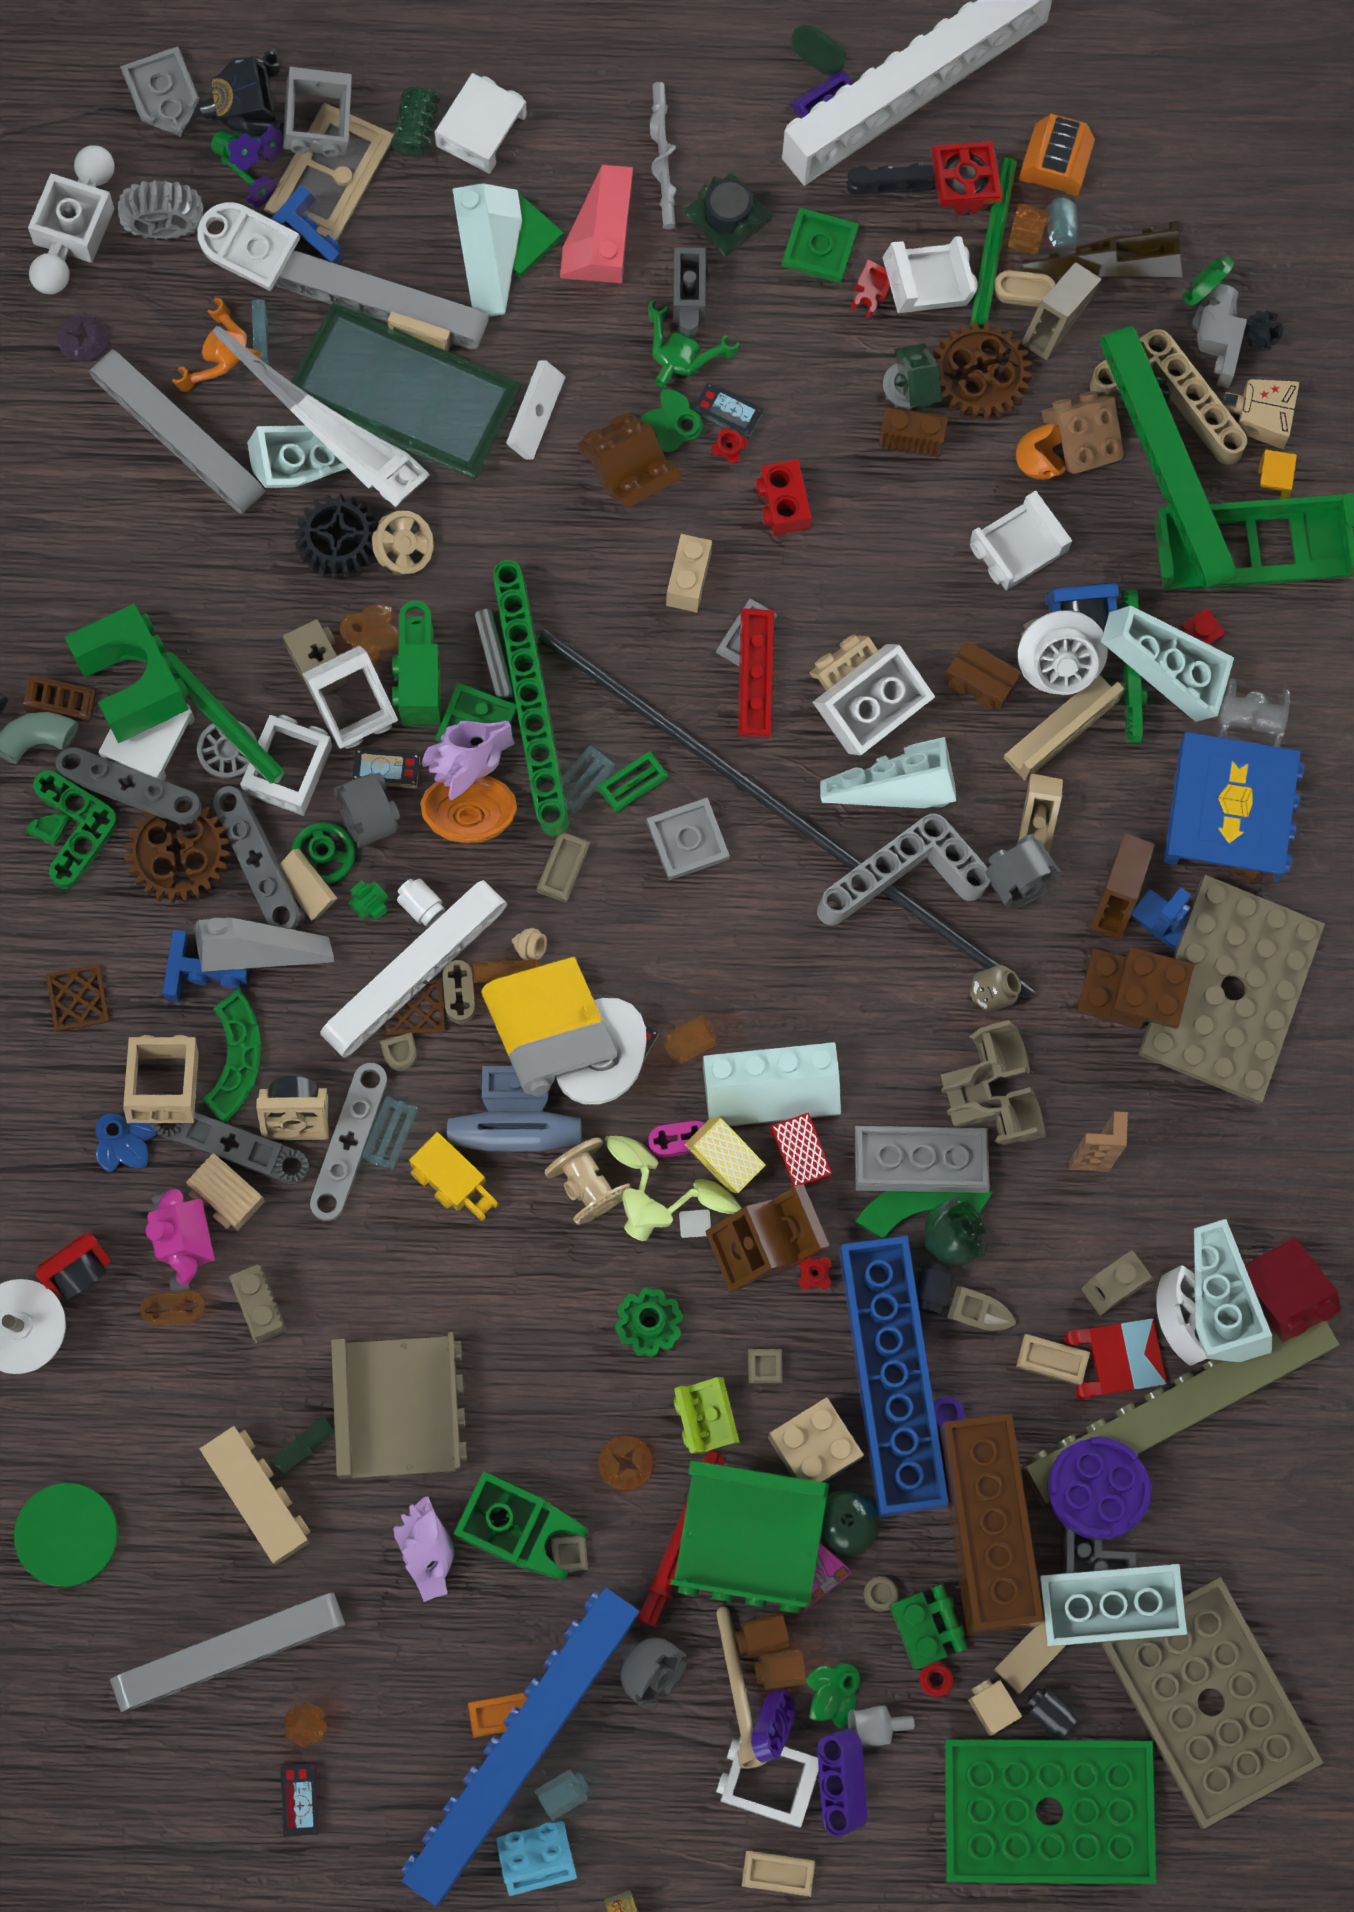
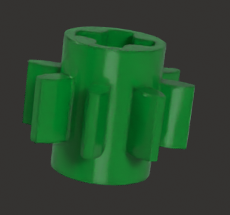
M361 880L350 889L351 895L354 898L348 903L364 921L369 916H372L377 921L387 912V907L384 903L389 900V897L375 881L366 885Z

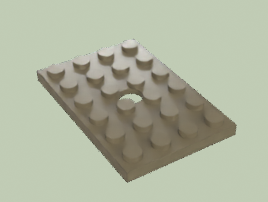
M1204 875L1201 878L1173 959L1194 964L1179 1027L1174 1029L1149 1022L1138 1055L1254 1103H1262L1325 924L1208 875ZM1234 976L1243 982L1245 992L1240 1000L1233 1001L1225 997L1224 991L1221 988L1224 978Z
M1221 1577L1183 1597L1187 1635L1100 1642L1201 1829H1205L1323 1764L1320 1755ZM1205 1689L1216 1690L1223 1697L1224 1705L1222 1711L1216 1716H1207L1198 1707V1697Z

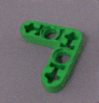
M45 770L40 772L33 781V788L38 798L79 824L49 867V875L52 882L61 889H69L79 882L117 828L118 819L110 806L58 773ZM54 780L56 789L62 792L61 797L59 798L52 790H47L44 793L42 784L44 782L51 783ZM73 796H80L84 799V806L78 811H71L67 808V801ZM105 814H108L109 824H101L96 830L97 835L100 836L99 839H96L91 832L85 831L89 828L93 832L97 827L95 817H103ZM81 839H88L92 842V849L87 854L81 855L74 850L75 844ZM71 854L81 864L78 866L74 861L69 868L72 876L70 878L64 876L60 880V875L57 871L59 868L65 870L70 865L71 861L67 855Z

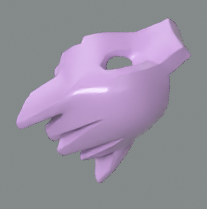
M507 720L489 724L460 721L458 725L446 727L445 733L441 736L442 742L428 747L425 751L422 766H429L430 772L437 773L435 776L436 782H444L445 786H450L449 798L453 800L467 790L477 779L483 778L495 770L500 761L501 751L514 745L511 725ZM473 737H480L483 739V743L471 745V739Z
M423 1497L415 1506L411 1504L409 1506V1515H401L404 1524L393 1528L394 1538L403 1553L402 1558L406 1563L405 1567L416 1582L424 1602L448 1594L445 1577L449 1572L455 1554L454 1543L435 1514L429 1497ZM431 1561H435L432 1566L427 1567Z

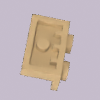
M852 635L840 643L841 649L833 655L828 653L815 662L816 667L809 672L812 678L819 679L825 690H829L878 651L869 636Z

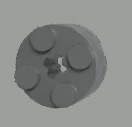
M380 772L376 774L369 773L334 787L336 801L342 799L344 804L342 809L339 810L341 818L353 841H357L358 848L393 835L399 829L397 820L400 819V814L394 801L388 802L384 791L387 790V787Z
M1033 834L1023 837L1017 842L1016 847L1007 852L1003 849L994 853L988 860L991 866L987 869L986 875L990 878V884L1007 909H1011V904H1014L1016 908H1020L1035 901L1048 892L1045 886L1051 880L1056 884L1062 876L1060 869L1043 843L1036 839Z

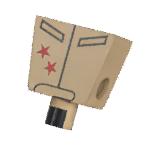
M1251 379L1248 380L1245 386L1243 396L1225 392L1222 404L1229 413L1239 414L1237 423L1246 436L1284 449L1290 435L1299 382Z

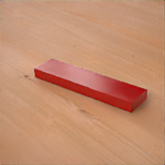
M747 608L741 610L738 736L770 738L772 734L774 610Z

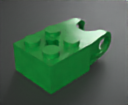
M410 601L400 609L399 655H393L392 657L395 685H398L392 687L394 712L396 716L401 717L402 726H440L441 664L438 644H434L431 613L425 603ZM412 609H419L425 614V617H410L406 620L407 613Z
M483 1471L456 1527L454 1536L516 1567L566 1581L568 1573L560 1569L547 1557L545 1553L546 1544L553 1535L558 1533L578 1535L585 1538L588 1529L544 1499ZM501 1511L506 1512V1519L509 1520L507 1525L502 1524L500 1527H495L494 1520H491L492 1515H500Z

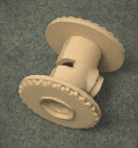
M598 1137L587 1140L570 1149L552 1162L545 1170L547 1178H553L565 1173L568 1177V1181L564 1183L567 1195L572 1200L579 1199L585 1204L586 1207L573 1218L577 1225L587 1223L606 1213L623 1201L622 1194L626 1189H631L630 1184H624L612 1190L603 1175L597 1176L599 1168L591 1155L603 1145L602 1140Z

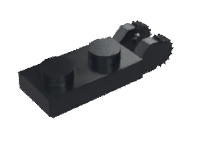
M922 163L900 168L882 166L872 171L866 166H859L858 168L855 166V168L849 169L846 188H848L847 191L856 195L931 191L934 186L933 165Z

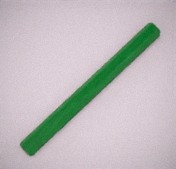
M1004 157L999 163L998 173L1003 198L1001 203H992L970 321L971 327L973 321H976L979 329L984 328L989 317L1017 164L1016 160Z
M172 652L162 653L163 658L170 656L177 670V674L173 675L175 680L181 677L188 690L189 699L270 784L280 782L284 775V770Z

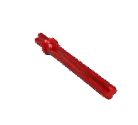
M709 1451L703 1463L724 1466L725 1457L719 1453ZM687 1502L652 1586H647L646 1590L649 1593L637 1619L651 1627H657L667 1600H672L673 1598L670 1593L674 1585H671L670 1581L671 1579L675 1580Z

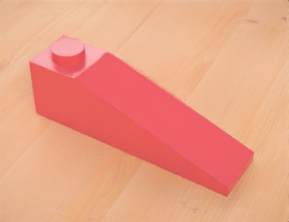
M601 166L563 246L560 278L622 283L633 167Z

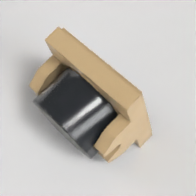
M288 1076L274 1080L269 1085V1090L260 1089L256 1109L263 1138L269 1140L329 1139L327 1088L318 1089V1084L311 1079Z

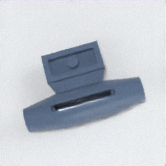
M482 1066V1100L488 1112L448 1118L447 1141L452 1146L482 1151H545L582 1143L581 1118L543 1112L549 1101V1091L540 1096L524 1093L513 1066Z

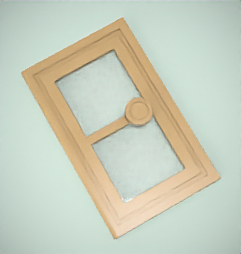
M323 103L307 133L338 136L339 109ZM350 114L349 138L345 156L327 157L322 153L314 152L295 153L264 211L274 215L302 184L312 193L316 200L304 212L301 218L305 214L308 215L319 226L316 230L317 233L323 238L330 235L337 242L392 144L395 134Z

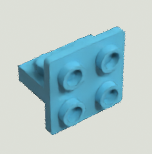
M563 1821L545 1823L540 1827L520 1832H510L496 1839L503 1878L509 1896L577 1879Z

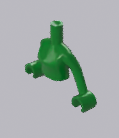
M656 300L650 301L648 318L654 322L652 357L663 367L654 381L658 387L665 388L673 373L690 376L706 362L720 354L727 359H732L737 355L740 342L737 341L735 346L729 347L726 345L728 339L726 335L722 337L721 344L697 357L700 346L694 340L679 333H672L667 344L662 347L664 340L663 321L666 318L668 307L665 306L663 310L656 311L654 310Z

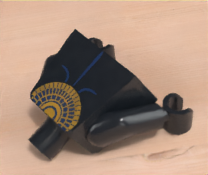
M268 51L263 55V59H260L258 56L231 59L220 74L213 77L210 82L213 97L200 102V109L205 119L208 120L217 116L231 130L255 136H262L263 133H267V129L270 126L275 127V129L284 130V120L279 121L276 125H272L276 117L268 76H276L280 72V64L276 63L277 55L272 51ZM282 134L281 144H283L284 134Z

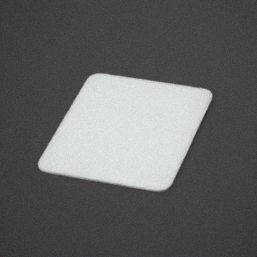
M709 1210L682 1211L679 1213L682 1238L707 1236L705 1231L711 1228Z

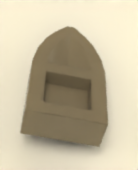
M957 1286L948 1313V1319L989 1331L1004 1330L1016 1324L1011 1312L998 1300L965 1287Z

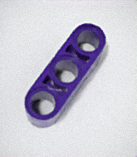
M842 1729L821 1738L817 1746L822 1820L827 1832L835 1837H840L862 1828L867 1821L868 1815L862 1742L854 1730Z

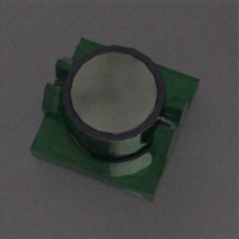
M732 172L724 179L714 176L709 186L706 184L702 186L698 193V199L685 208V215L725 257L772 221L771 213ZM717 231L724 232V233H734V234L725 235V234L718 233Z

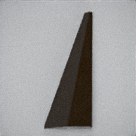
M1169 222V229L1153 232L1152 228L1149 227L1142 229V234L1118 235L1076 246V253L1060 256L1058 252L1049 253V258L1032 261L1026 259L1023 260L1024 272L1064 276L1076 262L1098 277H1183L1179 222Z

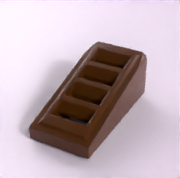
M29 676L23 706L27 713L52 712L69 717L70 719L90 722L96 690L47 678ZM38 690H43L41 702L36 701ZM51 692H56L54 705L49 704ZM70 694L68 707H62L64 695ZM78 696H83L81 711L75 710Z

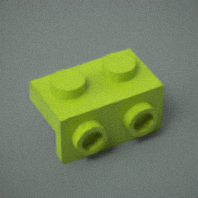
M716 1377L690 1386L674 1388L676 1395L674 1398L675 1409L681 1416L684 1427L682 1431L683 1441L691 1454H705L709 1451L740 1443L723 1377Z

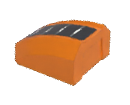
M1050 114L1036 122L1019 181L1039 184L1078 197L1095 142V138L1087 123Z

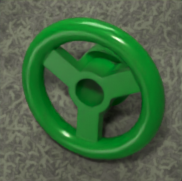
M329 822L314 823L304 828L296 836L291 851L298 848L301 850L305 840L313 835L314 838L309 843L311 858L308 861L314 869L321 863H328L329 861L342 863L343 865L336 872L320 876L327 885L343 879L352 869L356 858V848L350 834L342 827ZM323 832L337 835L343 841L346 853L336 851L333 840L323 835ZM321 848L329 850L326 855L321 856L317 854Z

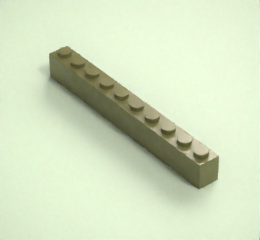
M1322 1321L1307 1329L1302 1335L1292 1337L1285 1342L1280 1339L1273 1328H1270L1272 1334V1353L1242 1362L1212 1359L1203 1364L1205 1371L1194 1376L1190 1371L1174 1380L1176 1385L1174 1388L1165 1392L1160 1387L1144 1396L1147 1401L1146 1403L1136 1408L1133 1403H1130L1117 1410L1115 1413L1118 1418L1107 1424L1104 1419H1100L1086 1427L1088 1434L1076 1439L1073 1434L1056 1443L1059 1449L1047 1455L1045 1450L1028 1458L1029 1465L1022 1471L1041 1506L1043 1507L1050 1503L1047 1491L1049 1473L1056 1458L1066 1447L1068 1448L1076 1442L1090 1439V1437H1105L1125 1444L1139 1455L1335 1349L1340 1344L1326 1321Z

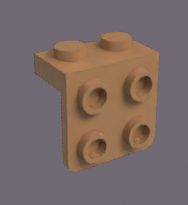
M1089 391L1080 394V399L1058 400L1052 403L1053 407L1041 410L1043 423L1059 425L1066 469L1069 473H1080L1119 461L1123 458L1124 451L1114 397L1099 395L1098 391Z

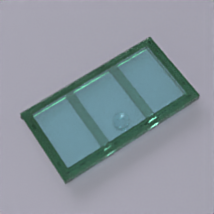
M335 302L332 303L291 380V383L314 399L380 439L473 480H476L479 476V472L522 387V384L397 329H390L381 322Z

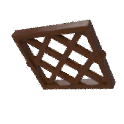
M100 964L46 974L55 1032L76 1028L84 1029L87 1026L109 1023ZM92 971L93 974L87 982L78 976L79 973ZM70 976L64 986L55 981L57 977ZM96 977L98 978L99 990L91 985ZM74 980L84 985L77 995L68 989ZM53 985L61 989V991L55 998L53 992ZM87 989L97 994L90 1004L81 998ZM64 993L74 998L68 1008L58 1002ZM100 998L103 1012L94 1007ZM78 1001L87 1007L81 1017L71 1011ZM56 1006L64 1011L59 1020L57 1017ZM91 1010L101 1016L98 1020H85ZM68 1015L78 1020L76 1024L62 1025Z
M432 979L429 982L425 980L423 984L431 986L425 993L422 990L418 992L421 997L414 1005L410 1001L406 1003L410 1009L404 1016L398 1012L394 1014L399 1019L398 1023L391 1028L388 1020L385 1022L386 1037L400 1036L411 1032L412 1035L445 1032V1003L443 1002L442 979ZM435 988L439 990L440 997L437 1003L428 996ZM424 1000L433 1005V1008L426 1015L417 1008ZM436 1010L441 1013L439 1025L430 1019ZM414 1011L423 1018L416 1026L407 1021ZM426 1021L434 1027L420 1029ZM404 1023L411 1030H398V1028Z

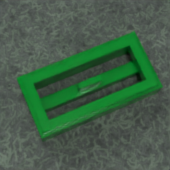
M649 751L599 784L597 790L605 797V801L610 804L613 812L617 814L669 779V776L651 751ZM648 762L651 763V767H649L648 769H646L645 771H643L642 773L628 781L626 784H624L614 792H609L608 789H610L611 787H613L614 785L628 777L630 774H632ZM657 772L659 774L620 801H616L617 798Z

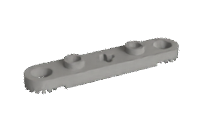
M366 1063L361 1065L356 1070L310 1200L313 1214L322 1221L330 1222L341 1216L387 1087L386 1072L378 1064ZM370 1071L375 1072L380 1077L379 1084L371 1089L361 1084L364 1074ZM349 1134H354V1140L358 1142V1145L351 1146L349 1150H344V1144L340 1142L341 1138H347ZM327 1195L333 1196L337 1201L336 1208L329 1213L320 1211L318 1209L320 1198Z

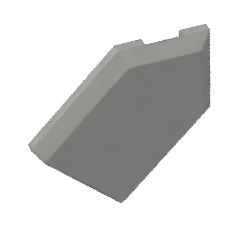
M177 46L120 66L141 121L181 137L200 100L179 47Z

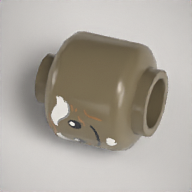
M1003 965L994 966L979 971L974 975L970 988L971 998L981 1009L987 1012L996 1011L1011 1006L1017 1001L1021 990V983L1017 974Z

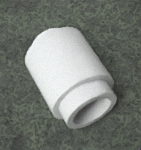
M409 879L398 890L400 896L397 902L418 924L423 923L426 927H429L445 912V908L441 905L442 900L422 879L415 881Z

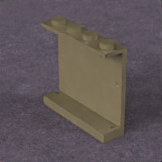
M448 1332L447 1337L352 1343H346L345 1339L331 1340L338 1478L352 1479L461 1472V1463L467 1462L466 1442H460L459 1429L465 1428V1409L458 1408L457 1396L464 1395L463 1374L456 1375V1361H462L461 1341H455L453 1332Z

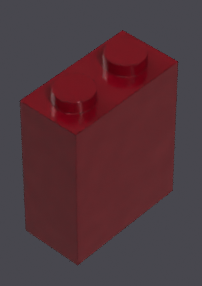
M1296 1238L1244 1264L1265 1319L1283 1342L1292 1337L1302 1335L1307 1329L1322 1321L1330 1320L1336 1313L1341 1311L1338 1290Z

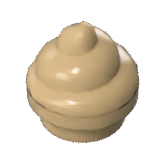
M530 928L523 930L512 938V943L522 959L532 961L533 959L539 960L544 955L547 938L538 929Z

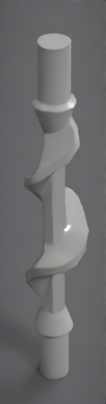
M656 82L652 85L654 102L652 110L654 113L650 119V135L658 143L659 157L655 158L651 169L653 175L661 183L662 198L660 206L662 207L663 228L673 229L675 228L674 195L677 188L670 183L668 156L676 147L666 141L665 115L668 106L665 99V86L662 82Z

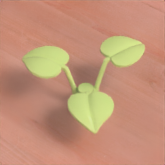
M606 1136L605 1140H607V1147L611 1154L619 1162L631 1168L640 1169L642 1173L639 1189H626L622 1194L624 1208L628 1217L624 1229L633 1238L646 1241L655 1227L670 1226L673 1221L671 1214L691 1197H698V1200L704 1206L722 1213L734 1214L742 1209L727 1189L707 1179L695 1180L693 1184L695 1189L689 1190L672 1206L666 1209L662 1204L650 1199L644 1193L649 1175L648 1168L656 1169L658 1166V1161L652 1151L642 1143L628 1137Z

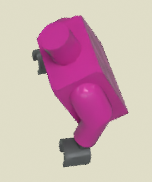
M171 1189L167 1192L151 1196L155 1211L148 1213L149 1223L146 1227V1235L153 1242L157 1259L170 1264L177 1272L169 1274L171 1294L189 1292V1283L197 1272L198 1266L215 1261L202 1199L182 1202L184 1197L181 1191Z

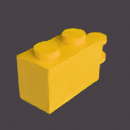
M438 1132L409 1160L413 1168L410 1172L411 1175L423 1186L429 1183L437 1191L434 1194L435 1198L445 1208L449 1209L453 1206L459 1211L465 1205L477 1218L483 1221L486 1218L484 1214L492 1206L496 1208L499 1205L483 1188L486 1184L485 1177ZM478 1192L482 1198L474 1205L470 1199Z

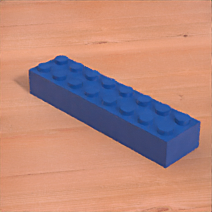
M908 1236L842 1244L839 1249V1257L878 1518L945 1509L949 1502Z

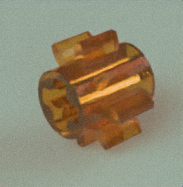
M308 1701L304 1703L303 1707L300 1705L293 1706L287 1712L284 1719V1726L288 1729L285 1737L302 1748H305L308 1742L310 1744L318 1743L326 1733L327 1724L322 1720L326 1713Z

